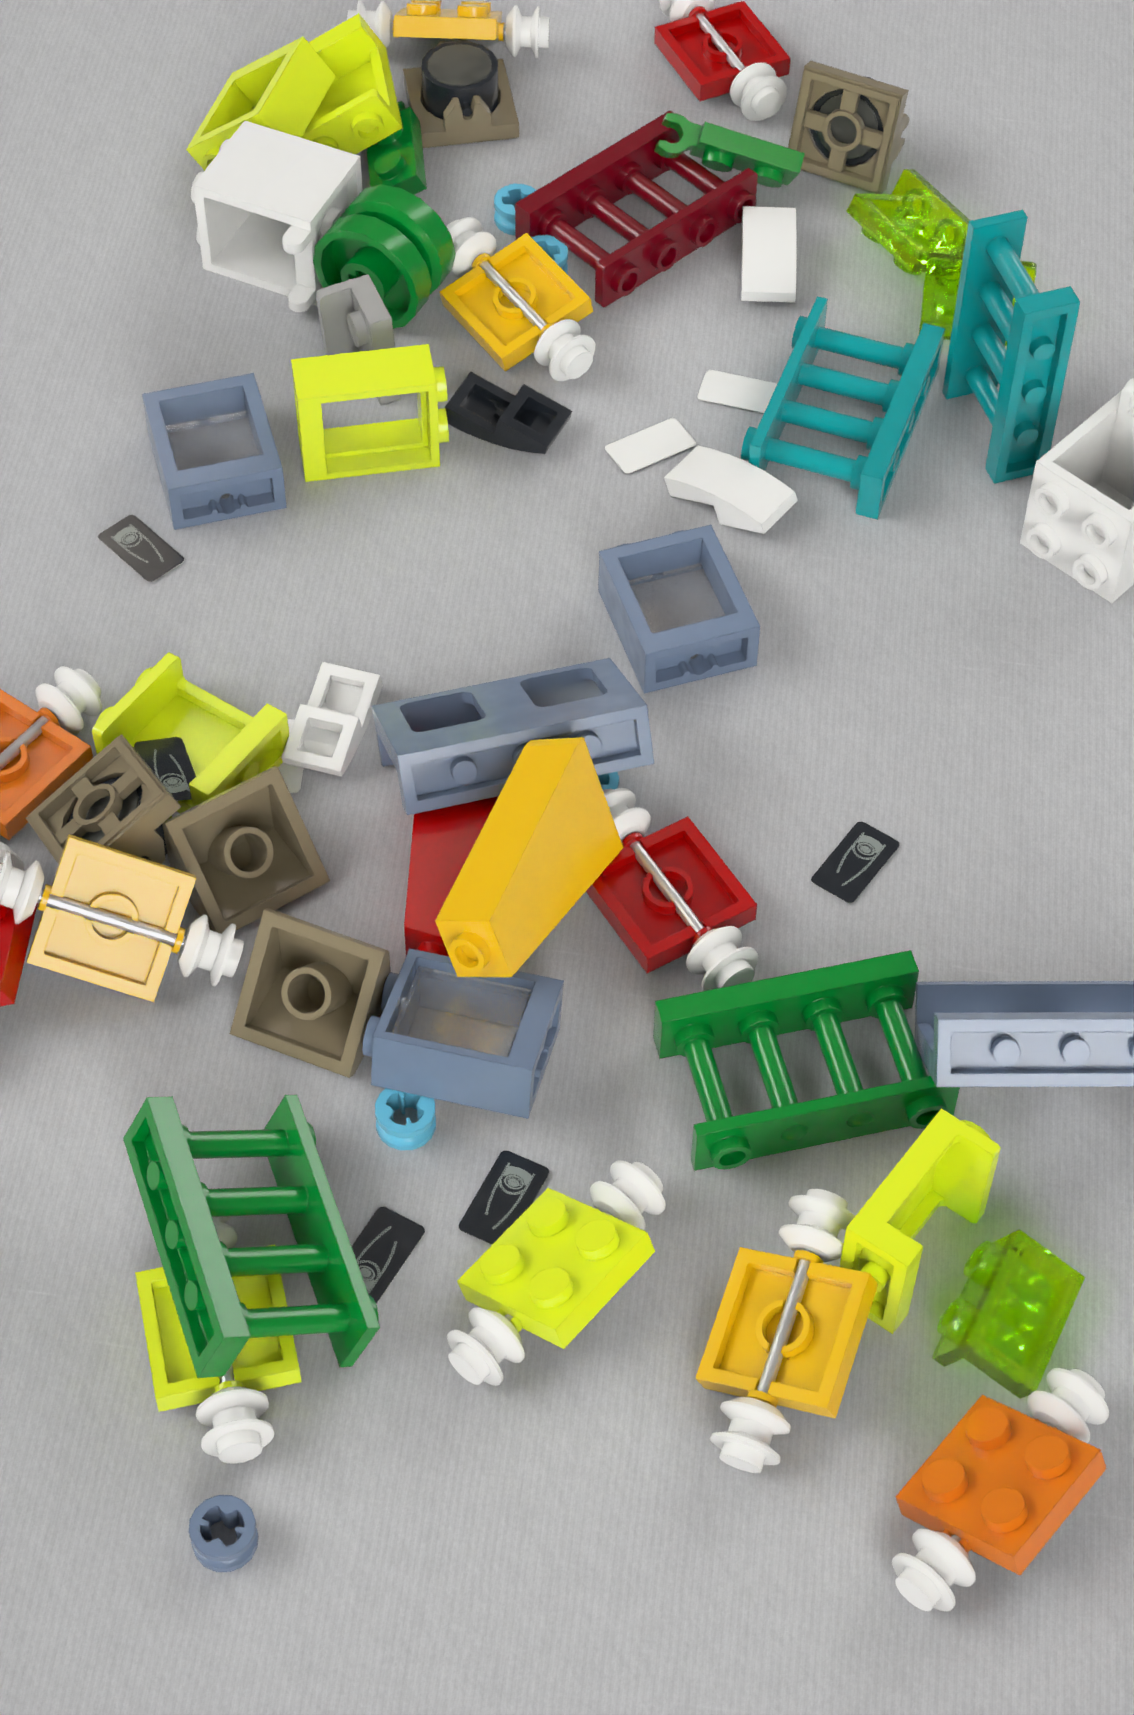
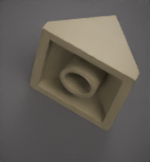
M277 766L162 823L169 866L196 876L189 902L200 916L203 914L208 916L209 929L222 934L231 923L235 924L236 930L261 918L264 909L276 910L330 882Z
M270 908L264 909L229 1034L350 1078L354 1076L364 1057L362 1051L363 1039L368 1021L371 1016L381 1017L383 1012L381 1009L382 994L386 979L391 972L389 951Z

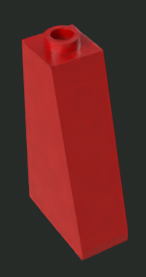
M498 797L414 814L404 920L406 956L409 949H415L449 957L435 920Z

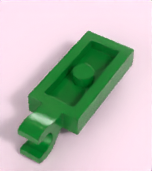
M401 100L397 103L403 128L367 148L370 187L380 184L402 188L415 195L427 189L420 120L411 107L406 108Z
M667 113L663 118L662 125L675 129L679 135V142L669 143L659 140L656 144L655 152L660 156L675 158L683 152L690 150L689 155L702 158L701 163L707 168L720 172H730L732 168L740 171L750 168L758 174V184L772 188H779L782 184L788 186L800 174L805 155L803 152L708 122L699 125L678 113Z

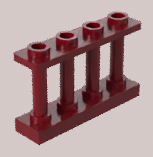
M670 110L515 203V240L525 233H528L531 237L549 235L567 246L571 253L595 270V302L603 308L622 296L631 294L641 284L660 272L667 271L676 262L698 248L708 245L714 238L734 225L742 223L743 206L756 207L758 174L752 169L747 168L725 182L685 153L675 158H665L655 152V147L659 140L669 143L679 142L677 131L662 125L666 114L673 113ZM672 170L705 195L686 205L652 180L664 172ZM634 193L666 216L667 219L648 229L614 205V203ZM596 217L629 242L610 254L575 227L589 218Z

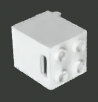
M244 121L233 136L222 143L217 156L205 171H201L196 175L192 184L191 200L195 203L198 224L196 240L201 248L203 269L288 296L289 308L294 312H304L312 304L317 306L316 292L323 287L318 281L313 264L315 245L362 192L360 156Z
M1134 378L1126 383L1123 390L1036 461L1020 544L1031 550L1037 557L1045 559L1077 580L1080 585L1094 591L1110 603H1113L1134 585Z

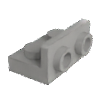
M369 274L319 289L316 292L325 355L395 348L392 318ZM401 395L377 397L380 405L402 399Z

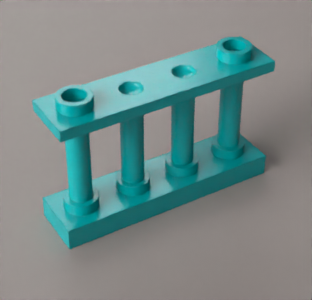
M1024 210L976 219L968 223L942 389L946 400L974 393L990 421L992 432L985 469L994 484L1033 475L1036 461L1051 450L1080 307V300L1071 286L1040 293L1021 263L1020 258L1028 219ZM1013 297L1015 298L1014 307L1012 305Z
M817 296L809 316H800L797 320L792 337V348L794 349L758 428L750 426L745 434L741 449V459L764 471L769 461L848 481L850 482L851 489L859 490L856 514L878 520L938 373L945 328L924 323L916 343H906L904 347L825 328L828 299ZM820 349L898 369V375L901 378L900 381L891 379L889 384L812 364ZM806 386L882 406V412L886 414L884 418L875 417L872 422L799 403L796 400L802 387ZM786 423L866 443V449L870 450L868 457L859 455L857 460L779 440Z

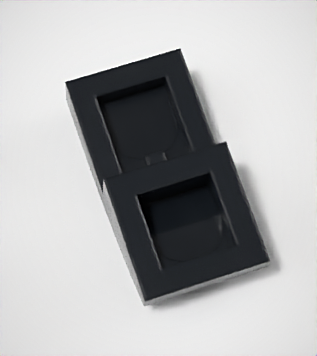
M473 372L468 374L445 406L448 425L495 445L539 454H545L572 414V410L525 384L514 396Z

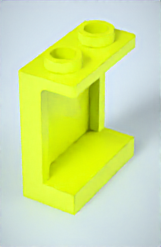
M359 13L309 42L336 77L302 136L303 139L356 155L403 128L386 47Z
M170 652L154 667L144 670L138 677L135 685L114 706L106 708L100 714L92 729L97 754L121 734L133 747L136 742L172 737L181 738L196 777L189 783L191 799L177 801L181 808L176 812L180 814L274 766L279 767L283 763L281 757L290 735L286 713L267 703L254 717L246 714L187 681L183 676L181 659Z
M940 1109L846 1227L839 1267L867 1272L873 1276L878 1283V1287L868 1318L891 1334L896 1331L909 1313L923 1251V1245L913 1239L941 1206L949 1208L973 1224H976L985 1212L1001 1148L977 1124L967 1120H959L945 1110Z

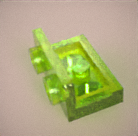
M915 169L903 170L891 194L855 193L846 211L862 226L861 232L871 241L881 244L894 256V264L909 274L921 275L922 272H954L964 254L968 223L971 220Z

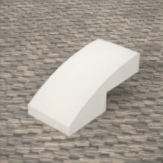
M743 206L741 301L795 303L797 264L796 208Z
M699 445L664 477L670 496L714 505L719 524L765 534L798 501L794 490L766 471L730 454Z
M322 662L308 704H300L281 757L283 763L342 777L353 759L373 714L372 706L376 705L383 686L380 675Z

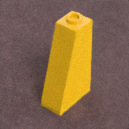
M584 737L530 740L524 746L435 920L457 977H512L623 849Z

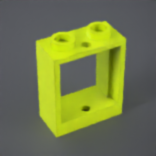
M304 36L232 72L186 150L205 171L217 156L222 143L226 139H230L244 121L302 138L336 75Z
M429 344L291 359L298 439L305 482L440 466L439 443L449 442V429L445 408L438 409V402L448 400L444 367H433ZM417 393L418 418L323 429L321 403Z

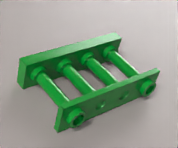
M911 950L655 1001L653 1039L659 1058L677 1055L687 1058L706 1118V1122L693 1125L691 1162L694 1171L711 1167L723 1170L732 1169L745 1164L749 1159L908 1126L916 1129H925L940 1109L954 1116L960 1087H936L931 1076H928L904 1013L905 1009L913 1007L916 982L919 976V969ZM872 1016L879 1019L901 1082L863 1089L840 1023ZM809 1029L815 1031L837 1095L799 1103L776 1035ZM745 1042L751 1044L772 1108L733 1116L712 1048Z
M285 1095L263 1130L189 1131L181 1123L173 1096L147 1097L123 1140L197 1378L224 1376L249 1338L328 1333L339 1367H352L380 1329L378 1308L374 1298L368 1294L316 1148L314 1128L306 1120L298 1095ZM267 1157L277 1186L208 1189L205 1183L200 1182L193 1159ZM287 1214L297 1245L227 1248L225 1243L219 1240L212 1217ZM307 1273L318 1305L247 1309L239 1301L232 1277Z

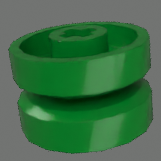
M380 184L364 188L315 245L313 264L318 281L323 288L369 274L392 318V326L395 329L405 327L428 301L429 296L453 269L456 253L449 230L440 216L421 198L402 188Z

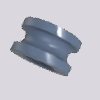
M217 1495L204 1500L195 1508L189 1520L188 1532L195 1557L205 1568L215 1572H231L242 1568L253 1558L258 1548L259 1535L253 1511L244 1500L232 1495ZM222 1521L228 1529L235 1528L237 1541L229 1546H225L219 1538L213 1539L210 1527L214 1523Z

